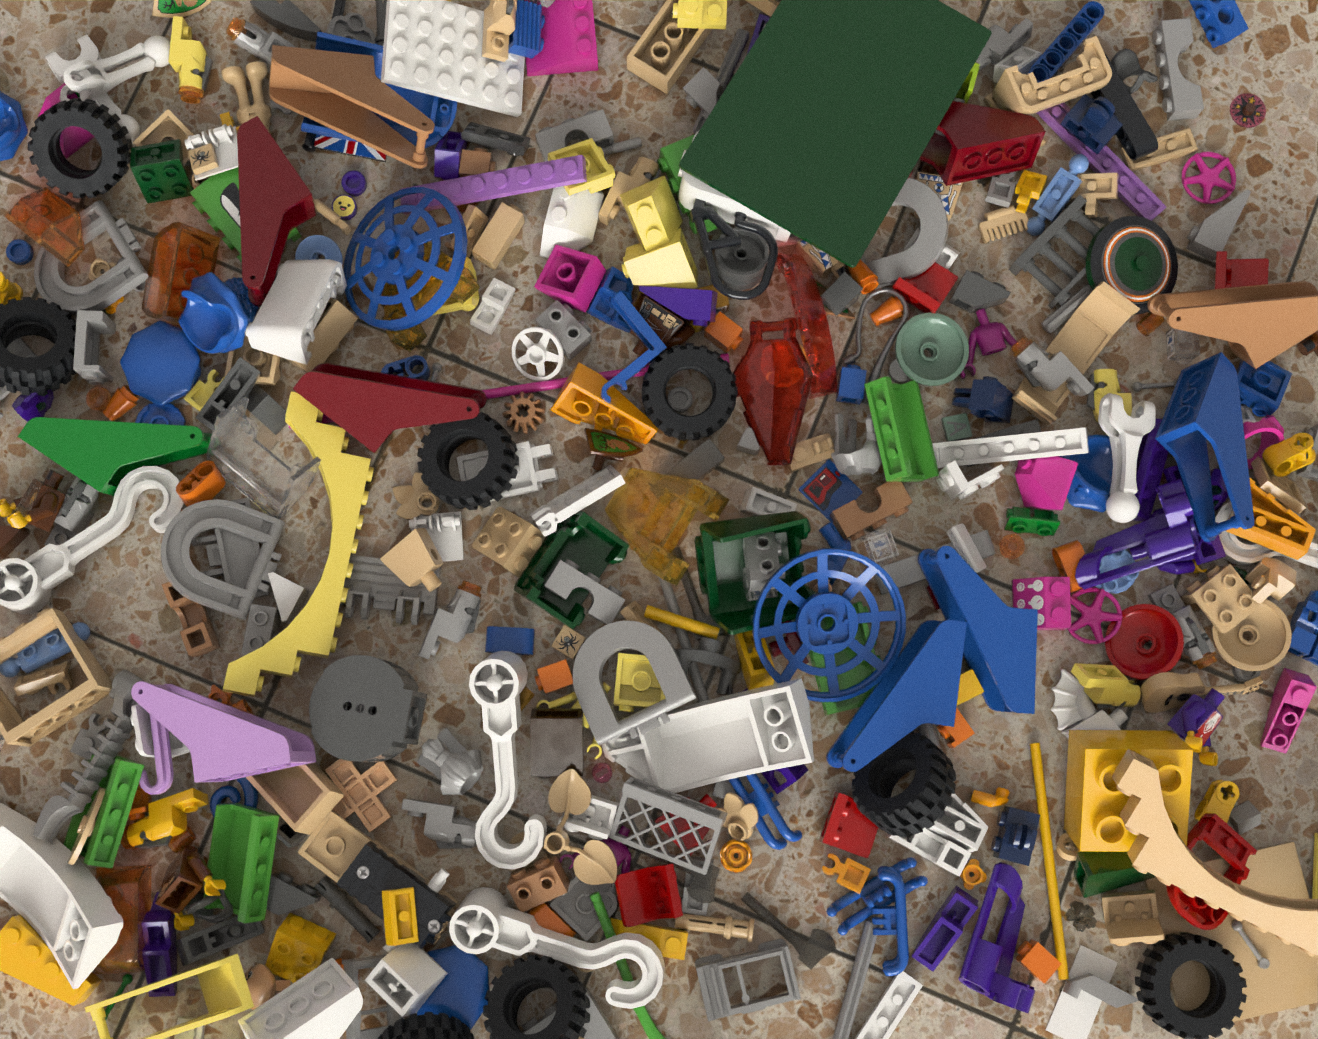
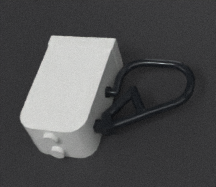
M680 169L678 176L682 178L678 197L680 203L690 210L691 222L695 223L712 284L720 293L733 299L750 300L758 297L767 289L778 256V246L775 239L787 243L790 232ZM704 220H710L726 237L709 240ZM728 223L759 234L769 246V256L762 280L752 290L738 291L731 289L723 284L718 276L712 250L741 245L740 235Z

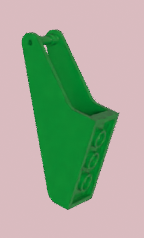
M35 417L29 420L17 436L97 491L112 496L115 495L120 481L132 470L142 466H162L212 453L219 444L215 435L203 433L196 426Z

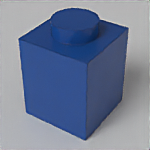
M846 365V367L841 368L836 393L837 402L861 404L864 396L867 370H861V367L857 365Z

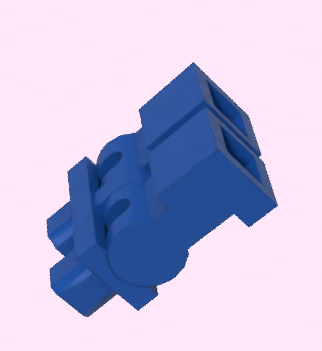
M1314 590L1310 591L1305 601L1298 602L1291 618L1292 639L1288 652L1298 657L1303 656L1302 659L1318 666V591Z

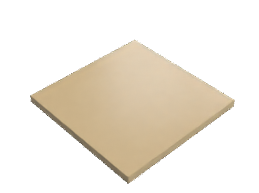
M1290 841L1256 849V855H1249L1245 866L1250 871L1247 879L1242 880L1240 885L1264 894L1291 899H1310L1294 842ZM1223 857L1202 861L1222 876L1230 867V864ZM1156 877L1144 881L1146 890L1154 889L1156 893L1158 917L1164 932L1163 940H1166L1165 936L1171 933L1178 935L1181 932L1197 934L1222 944L1224 949L1229 950L1235 956L1233 961L1240 963L1243 972L1239 973V976L1245 978L1247 984L1246 988H1242V993L1246 994L1247 997L1246 1003L1241 1002L1239 1009L1243 1010L1240 1018L1235 1016L1232 1019L1233 1022L1318 1003V955L1315 954L1312 957L1304 953L1299 946L1293 943L1287 945L1280 941L1275 934L1269 931L1263 933L1257 930L1251 922L1243 919V921H1240L1243 925L1242 929L1260 955L1270 962L1267 969L1260 968L1257 964L1258 959L1239 932L1232 928L1233 921H1236L1235 918L1228 914L1221 925L1212 930H1202L1194 927L1176 911L1169 899L1165 884ZM1194 960L1187 961L1181 964L1173 973L1170 985L1175 1005L1181 1010L1189 1011L1199 1007L1206 1000L1210 990V977L1202 963Z

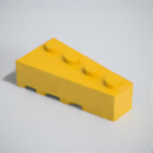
M21 915L13 916L0 931V971L72 1006L86 1001L102 981L96 974L91 972L79 988L72 989L51 950Z

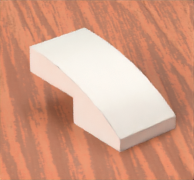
M493 278L482 295V302L470 319V325L492 335L504 315L516 288Z

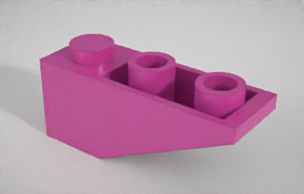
M1287 668L1283 669L1271 700L1260 743L1262 747L1284 754L1287 753L1317 688L1309 675Z

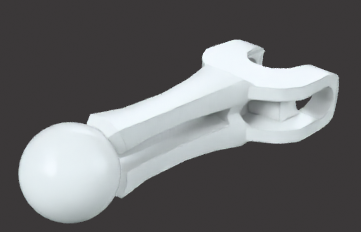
M88 35L77 39L81 47V54L74 60H64L56 52L45 56L50 69L61 84L65 83L63 76L67 67L82 60L92 62L102 59L98 48ZM77 75L71 76L73 80L77 77ZM103 93L95 101L98 106L102 104L109 108L108 113L111 116L115 113L119 116L120 120L118 123L121 127L126 126L129 132L125 135L126 139H131L133 144L140 136L138 122L132 116L121 114V110L108 94Z
M151 36L146 39L144 44L140 42L131 49L115 56L92 62L82 60L67 67L63 76L66 85L61 89L60 101H69L70 99L67 98V95L75 92L79 93L83 102L87 99L96 101L103 93L109 92L127 79L144 72L153 71L154 67L167 66L170 64L168 62L170 41L163 36ZM144 57L143 60L137 63H134L123 69L108 73L119 66H122L126 63ZM72 75H77L74 80L71 78Z
M1108 393L1100 401L1098 415L1100 427L1109 436L1113 459L1112 483L1109 492L1110 496L1106 502V512L1112 520L1126 523L1132 521L1139 513L1140 504L1135 496L1138 492L1136 483L1137 457L1143 435L1151 432L1155 426L1156 409L1154 403L1143 400L1135 404L1132 408L1131 416H1128L1124 410L1122 397Z

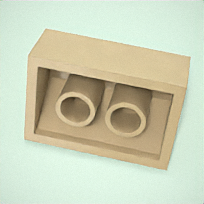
M330 297L313 330L315 339L313 342L310 341L307 346V351L312 353L308 364L287 360L305 373L312 371L314 367L324 363L329 355L338 349L339 342L353 329L354 323L358 318L339 301Z

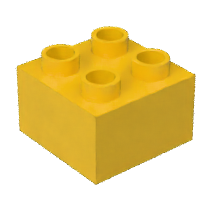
M1069 730L1064 829L1079 851L1128 852L1138 836L1129 832L1124 827L1119 814L1130 796L1123 794L1116 788L1117 785L1112 777L1128 749L1152 760L1159 771L1164 807L1174 830L1187 847L1193 749L1172 730Z

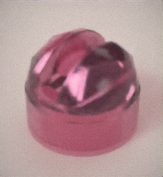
M604 762L596 764L592 769V776L599 783L608 782L613 774L611 766ZM607 767L609 772L597 778L596 773Z

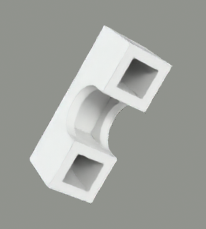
M923 828V832L915 835L910 832V836L885 835L959 877L971 855L969 851L926 828Z

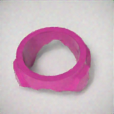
M1267 415L1259 422L1247 421L1243 423L1245 439L1261 432V444L1258 451L1252 458L1247 459L1248 469H1253L1251 463L1258 456L1262 458V454L1267 447L1284 441V428L1274 415Z

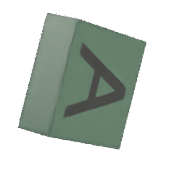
M967 413L941 419L946 442L972 437Z

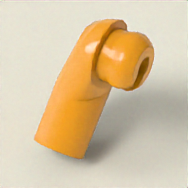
M998 787L996 788L995 795L974 789L971 802L987 807L1006 805L1009 801L1008 796L1010 792L1008 789Z

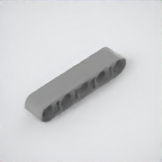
M988 530L970 535L983 559L996 554ZM950 542V543H948V544H945V545H942V546H951L952 548L955 549V547L953 546L952 542ZM942 546L936 547L933 550L936 552ZM919 554L882 567L890 575L898 589L926 580L918 563ZM875 574L874 576L881 595L889 593L881 578Z

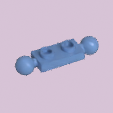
M1076 154L1071 157L1069 161L1070 169L1068 171L1060 167L1032 208L1038 215L1028 219V234L1032 236L1042 234L1045 230V220L1047 219L1053 223L1082 183V180L1076 176L1088 169L1089 160L1085 155Z
M77 622L72 625L77 635L83 641L89 638L90 628L87 624ZM57 628L17 653L18 658L11 657L0 664V673L9 678L16 676L20 669L29 673L71 652V649Z

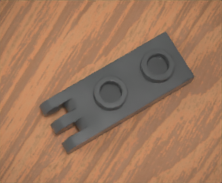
M470 122L461 133V137L465 141L484 145L485 148L490 150L499 149L507 151L508 154L513 156H524L530 146L531 139L530 137Z

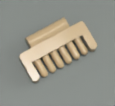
M313 198L315 210L348 236L351 229L348 224L340 219L341 216L319 199Z
M1010 205L1008 208L1004 207L985 213L986 221L978 225L982 240L987 244L990 240L994 241L995 236L997 239H1000L1001 235L1002 237H1006L1007 234L1011 236L1012 231L1014 234H1017L1018 230L1019 232L1027 231L1029 220L1026 213L1015 212V207Z

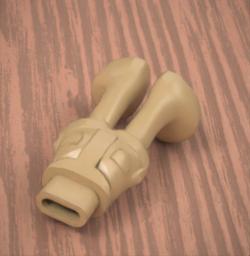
M256 61L246 65L247 77L253 93V105L249 101L244 70L237 66L223 69V80L234 87L238 96L239 110L236 112L237 122L242 125L258 116L271 134V108L265 104L262 89L263 80L268 72L266 64Z

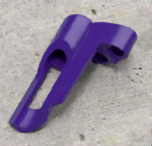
M1181 479L1171 481L1156 488L1164 510L1163 514L1096 541L1093 551L1085 554L1077 565L1075 578L1079 587L1088 589L1195 554V552L1199 551V538L1194 523L1193 511ZM1147 543L1152 557L1100 574L1099 568L1102 557Z
M999 862L994 865L958 979L968 988L987 996L995 1002L1029 1014L1035 994L1034 987L1009 978L1025 904L1020 897L1023 884L1020 875L1011 865ZM1000 888L1007 893L1009 901L996 943L994 944L983 940L982 937L997 889Z

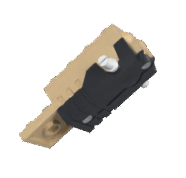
M333 810L323 819L297 852L337 882V886L343 890L345 889L350 896L357 898L358 902L362 905H366L370 911L383 921L382 891L414 887L419 942H414V944L420 949L428 943H437L441 937V932L447 927L455 913L454 907L458 900L442 889L447 881V877L450 875L446 870L441 868L431 880L377 839L372 840ZM385 945L383 949L390 953L399 945Z

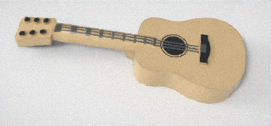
M1163 672L1151 676L1140 687V700L1145 711L1157 713L1175 707H1182L1193 694L1205 698L1212 688L1223 696L1253 693L1258 691L1263 680L1261 676L1244 682V684L1207 687L1203 684L1198 673L1178 674Z

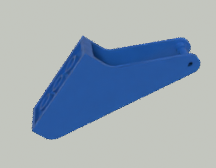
M1220 352L1181 370L1155 437L1177 462L1199 534L1205 542L1214 541L1217 535L1232 528L1237 529L1241 527L1246 530L1254 526L1238 376L1234 365ZM1207 440L1214 449L1235 514L1229 520L1220 523L1215 522Z
M942 546L936 552L933 549L922 550L918 555V563L945 619L967 622L963 656L969 669H973L984 690L981 694L987 706L994 711L1035 714L1038 609L1011 608L1004 604L951 546Z
M927 620L920 624L901 650L888 674L874 687L827 752L826 760L830 766L835 768L843 767L847 771L856 772L921 724L931 723L954 727L967 622Z

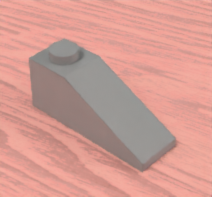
M1245 190L1206 218L1198 227L1194 225L1187 236V239L1190 241L1186 249L1210 261H1214L1216 259V251H1223L1251 191Z

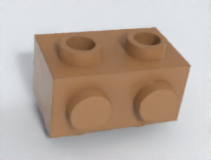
M557 856L549 859L548 857H543L527 869L521 867L513 871L507 888L519 911L525 912L567 893L570 881Z

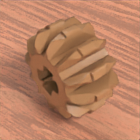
M521 391L519 394L520 399L511 395L510 398L513 403H504V407L508 410L504 411L502 415L504 418H509L506 421L507 427L514 425L513 431L515 433H518L522 427L523 433L528 434V427L531 426L532 430L536 431L537 426L535 422L539 424L544 422L543 418L539 415L545 414V409L540 407L542 404L540 399L534 401L533 393H530L526 399L524 392ZM521 409H524L528 412V416L523 417V415H521V417H519V411Z

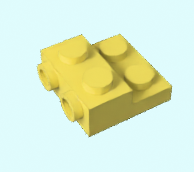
M678 0V3H673V18H678L677 28L726 30L727 0Z
M592 138L548 153V161L583 155L586 159L587 182L563 186L568 195L586 189L592 194L613 186V178H615L614 168L606 162L602 148L600 146L597 147Z
M618 653L613 703L614 706H619L618 711L634 712V708L645 709L666 699L651 664L645 655Z

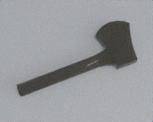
M680 547L671 549L692 608L693 619L720 628L718 636H727L728 633L710 615L706 616ZM694 633L696 640H699L700 637H705Z
M626 845L628 848L632 850H635L639 853H642L665 864L672 863L665 859L659 858L647 852ZM673 863L675 868L695 878L687 888L688 894L694 900L700 903L715 901L716 883L721 870L719 867L710 864L707 874L703 875Z
M747 892L741 898L748 907L792 944L799 954L797 958L810 970L821 959L836 950L833 938L824 930L812 929L810 937L806 942Z

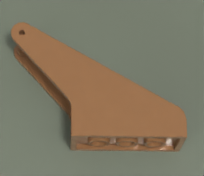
M272 45L269 96L272 101L414 168L422 169L427 166L426 139L429 138V134L433 133L435 124L430 118L377 78L374 68V56ZM373 112L416 131V146Z
M1308 281L1156 294L1149 299L1147 304L1148 310L1151 313L1166 317L1167 323L1172 328L1227 341L1232 353L1255 369L1318 331V291Z

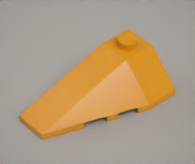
M578 362L567 378L550 411L572 423L580 425L581 422L594 425L596 430L602 431L605 428L615 431L619 437L647 444L658 431V428L614 386L606 391L607 395L611 397L610 404L606 403L601 397V389L608 381L601 374Z

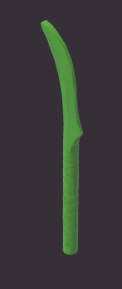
M600 892L590 894L606 939L615 936L616 933L601 899ZM626 959L617 960L616 965L622 980L634 981ZM645 1006L633 1008L649 1039H666L654 1024Z

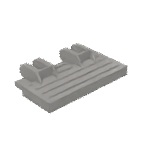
M249 497L231 500L251 508ZM214 528L215 535L196 537L192 541V546L206 545L210 567L222 565V568L201 573L213 578L223 576L224 582L244 589L260 552L259 543L219 528ZM258 590L255 598L269 596V591L267 590V593Z
M350 555L349 563L353 564L351 578H345L344 588H348L345 608L346 618L353 617L356 596H363L360 610L361 619L368 620L371 597L374 598V609L395 611L397 600L396 623L402 624L404 620L406 601L413 602L411 613L412 625H418L421 603H424L423 614L434 615L439 587L431 592L428 591L423 583L409 587L380 558ZM441 567L434 572L439 580Z

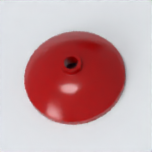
M1138 604L1122 610L1121 626L1118 632L1105 642V649L1109 660L1121 673L1134 679L1147 680L1153 675L1169 672L1178 663L1184 648V635L1179 622L1170 612L1156 605ZM1111 621L1105 637L1113 631L1117 621ZM1146 642H1152L1150 649H1144Z

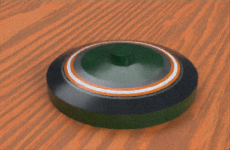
M1126 216L1105 224L1094 235L1087 250L1085 266L1091 290L1099 283L1106 282L1140 308L1133 315L1150 312L1147 304L1152 296L1172 293L1178 275V259L1175 247L1167 233L1159 225L1147 218Z

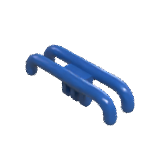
M757 774L746 775L754 791L748 794L739 777L729 779L736 794L742 798L744 803H753L756 806L759 818L755 826L764 841L772 849H784L787 846L786 840L796 842L802 838L800 830L792 831L787 826L777 809L780 805L777 800L772 801L771 798L774 797L772 791L769 793L766 791L769 787L767 782L762 784ZM769 814L784 838L776 839L762 816Z
M908 857L891 867L902 873L909 868H914L917 861L913 857ZM878 875L865 882L860 894L850 891L827 907L826 912L828 916L834 917L837 912L861 897L867 906L844 920L838 926L837 931L840 935H846L851 928L874 915L872 914V907L888 906L895 902L894 890L890 891L888 886L884 884L887 881L880 880ZM921 875L904 883L905 893L908 894L918 887L927 885L928 879Z
M881 866L877 870L878 877L882 881L893 883L895 906L872 907V914L883 915V917L872 918V924L883 925L881 928H873V935H896L897 956L892 960L884 961L882 964L883 973L886 976H894L905 970L909 960L906 893L903 877L899 871L892 867Z

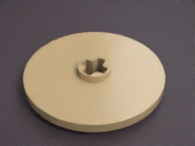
M99 788L87 814L83 816L76 832L78 836L68 859V864L70 865L75 864L87 837H90L97 820L95 818L106 791L104 788Z

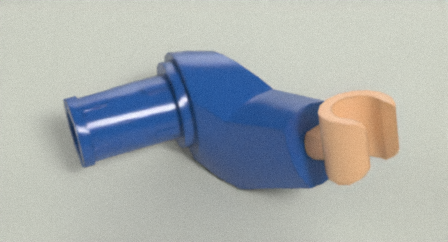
M832 521L819 529V532L825 538L830 548L851 550L850 541L843 539ZM828 555V570L842 571L848 557ZM828 578L829 592H832L831 585L834 584L837 578ZM815 584L813 587L815 592H818V584Z

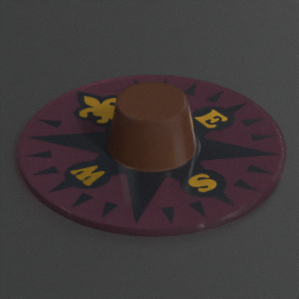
M1246 93L1237 96L1232 101L1230 115L1239 126L1252 128L1258 126L1264 120L1266 108L1259 97Z

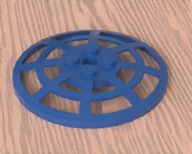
M410 187L388 195L365 215L352 235L343 268L347 284L345 294L352 310L360 319L382 330L398 331L420 324L442 307L459 281L467 255L466 227L456 205L436 190L425 187ZM416 193L426 194L416 206L401 205L394 207V201L399 198ZM435 198L445 207L452 223L438 227L434 218L425 208ZM383 208H385V209H384V213H383L382 215H380V216L371 224V226L367 229L366 233L363 234V232L365 231V229H366V227L369 225V223L372 221V219H373ZM411 212L404 225H394L395 214ZM420 216L426 221L430 229L422 234L412 229ZM385 221V230L377 239L370 237L376 227ZM454 233V254L451 266L447 272L436 267L441 248L440 237ZM432 240L429 262L423 260L424 243ZM360 243L356 255V272L351 276V264L354 252L357 247V244ZM365 246L372 248L370 261L361 267ZM400 250L399 256L394 259L395 253ZM417 270L423 271L417 282L408 289L406 281ZM370 272H373L377 277L373 292L367 287L363 278ZM431 276L442 280L443 283L434 296L416 311L411 297L416 295L425 286ZM357 282L361 291L370 299L367 314L361 311L354 300L352 287ZM385 283L397 286L398 295L381 296ZM402 302L407 314L403 318L394 320L376 319L379 304L394 305Z
M821 548L808 551L782 565L769 578L761 590L753 615L755 649L766 671L777 683L790 681L797 668L811 675L826 676L829 692L805 689L808 700L818 702H838L851 699L865 693L878 684L896 662L903 647L906 633L904 602L898 587L890 575L868 557L840 548ZM828 555L848 557L861 562L867 568L857 578L843 571L828 570ZM817 557V571L802 576L790 587L779 579L785 571L795 564ZM875 574L881 578L889 590L894 610L879 611L873 594L865 585ZM828 578L842 579L851 583V585L842 595L829 592ZM817 579V594L804 599L796 592L804 584ZM773 586L783 594L775 611L774 625L760 628L762 606L769 590ZM859 591L867 600L870 612L857 613L850 603L851 599ZM788 600H790L799 607L796 621L782 623L784 608ZM828 616L832 617V627L827 630L822 629V619ZM895 621L893 642L888 654L882 661L871 652L878 637L880 622ZM871 622L870 633L863 646L854 639L858 630V624ZM797 632L800 640L803 642L794 655L786 646L783 638L785 633ZM775 636L780 651L789 661L781 675L768 660L762 647L761 638ZM847 646L857 653L848 662L836 666L835 653L844 650ZM812 650L816 653L824 654L825 668L813 667L802 661ZM863 660L876 669L860 683L847 689L839 690L838 674L853 669Z

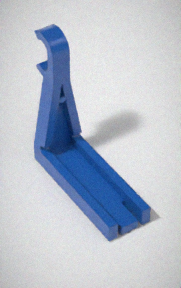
M622 291L613 297L614 301L611 304L648 350L602 387L601 397L609 404L611 397L607 395L606 391L610 387L618 384L621 390H627L626 381L649 365L667 348Z

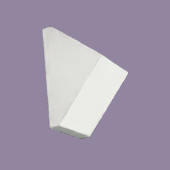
M274 572L268 573L281 620L289 624L296 617L309 590Z

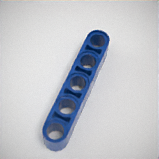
M1096 1L1086 3L1033 64L1028 73H1034L1037 83L1053 78L1093 32L1104 16L1105 10L1100 3Z

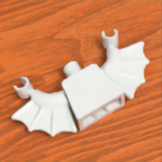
M1065 669L1061 670L1060 681L1055 687H1052L1055 701L1051 711L1057 718V729L1063 730L1062 733L1067 739L1069 738V730H1121L1119 727L1128 719L1127 715L1120 708H1116L1109 715L1103 710H1096L1091 698L1084 692V687Z

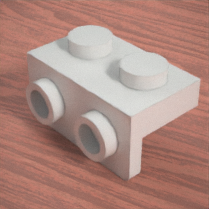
M591 795V803L587 810L579 815L569 813L564 829L570 832L581 831L587 833L590 838L596 840L607 839L610 836L620 803ZM564 812L563 815L559 818L558 824H560L564 816Z

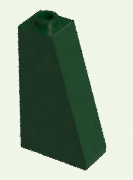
M1081 851L1077 853L1074 878L1083 898L1156 877L1149 872L1143 874L1137 871L1132 866L1127 852Z

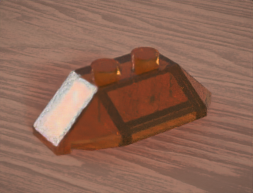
M46 187L19 197L3 215L4 218L68 268L85 249L84 242L82 241L80 213Z

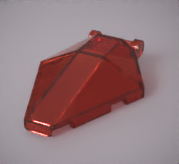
M788 317L783 321L770 322L753 320L750 323V344L733 372L736 377V387H738V395L736 397H740L746 409L743 412L748 426L752 428L759 446L764 451L768 461L767 465L791 464L813 379V373L796 338L798 321L795 317ZM783 331L784 338L763 339L762 334L764 332Z

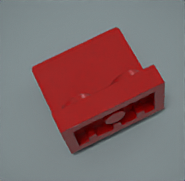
M1216 251L1215 289L1268 284L1269 259H1227V251Z
M935 262L929 269L911 279L905 278L904 280L899 277L892 289L897 290L904 296L908 304L922 313L935 314L954 286L958 276Z
M835 792L819 841L868 858L879 827L858 810L853 798Z

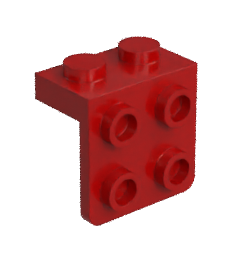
M673 863L652 865L617 875L615 886L624 927H633L657 919L683 916L682 902L679 896L677 876Z

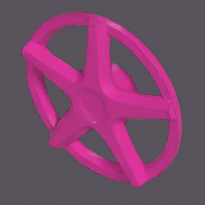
M1196 153L1185 163L1182 170L1181 179L1183 187L1188 195L1198 202L1204 204L1222 202L1235 189V170L1229 162V158L1218 153ZM1202 157H1213L1220 160V162L1214 167L1209 168ZM1195 161L1200 174L1186 177L1189 165ZM1225 166L1230 172L1231 184L1219 177ZM1199 184L1203 188V199L1194 195L1187 185ZM1214 186L1228 190L1222 197L1210 200Z
M1088 588L1079 590L1070 597L1071 604L1082 614L1078 620L1071 624V628L1067 629L1074 638L1087 644H1100L1108 641L1118 632L1122 622V610L1112 594L1104 589ZM1089 592L1097 593L1090 606L1078 600L1077 597ZM1104 596L1113 602L1117 613L1102 611L1101 607ZM1117 621L1113 631L1103 638L1101 622ZM1088 625L1092 629L1095 640L1085 639L1076 634L1075 631Z

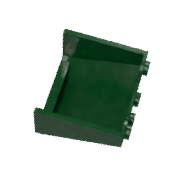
M797 511L706 522L700 525L701 535L696 536L694 540L699 586L702 595L707 594L711 618L730 635L753 630V615L758 598L749 599L746 585V580L748 579L742 547L743 538L774 532L775 541H780L781 556H778L779 564H785L792 558L800 555V549L802 548L801 540L807 539L808 533L811 531L810 522L807 517ZM803 562L797 563L785 571V579L781 580L789 587L802 577L804 572ZM806 584L796 590L804 599H808L816 594ZM774 589V596L765 598L760 615V628L774 625L775 611L783 595L776 589ZM788 600L784 608L782 622L796 619L799 607L790 600Z

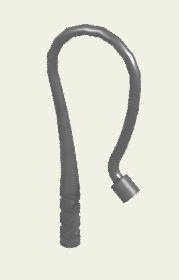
M888 287L872 291L862 301L856 325L857 351L854 355L850 354L843 358L846 365H852L856 363L855 360L861 355L862 319L868 301L873 296L886 292L900 299L903 305L902 319L880 353L867 383L879 379L887 354L909 314L908 304L904 296L897 290ZM865 390L861 403L869 406Z

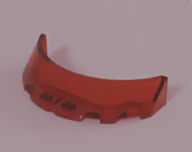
M778 253L775 265H777L780 274L783 273L806 355V373L809 383L808 398L813 399L837 393V375L832 339L825 309L814 276L801 255Z

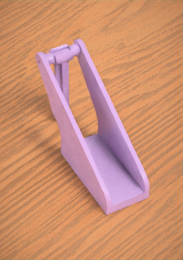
M139 681L132 687V698L150 714L157 782L152 786L149 783L145 770L142 771L139 781L141 788L150 795H160L166 792L173 782L174 772L169 731L190 750L195 783L225 782L316 762L313 741L303 733L174 684L156 685Z

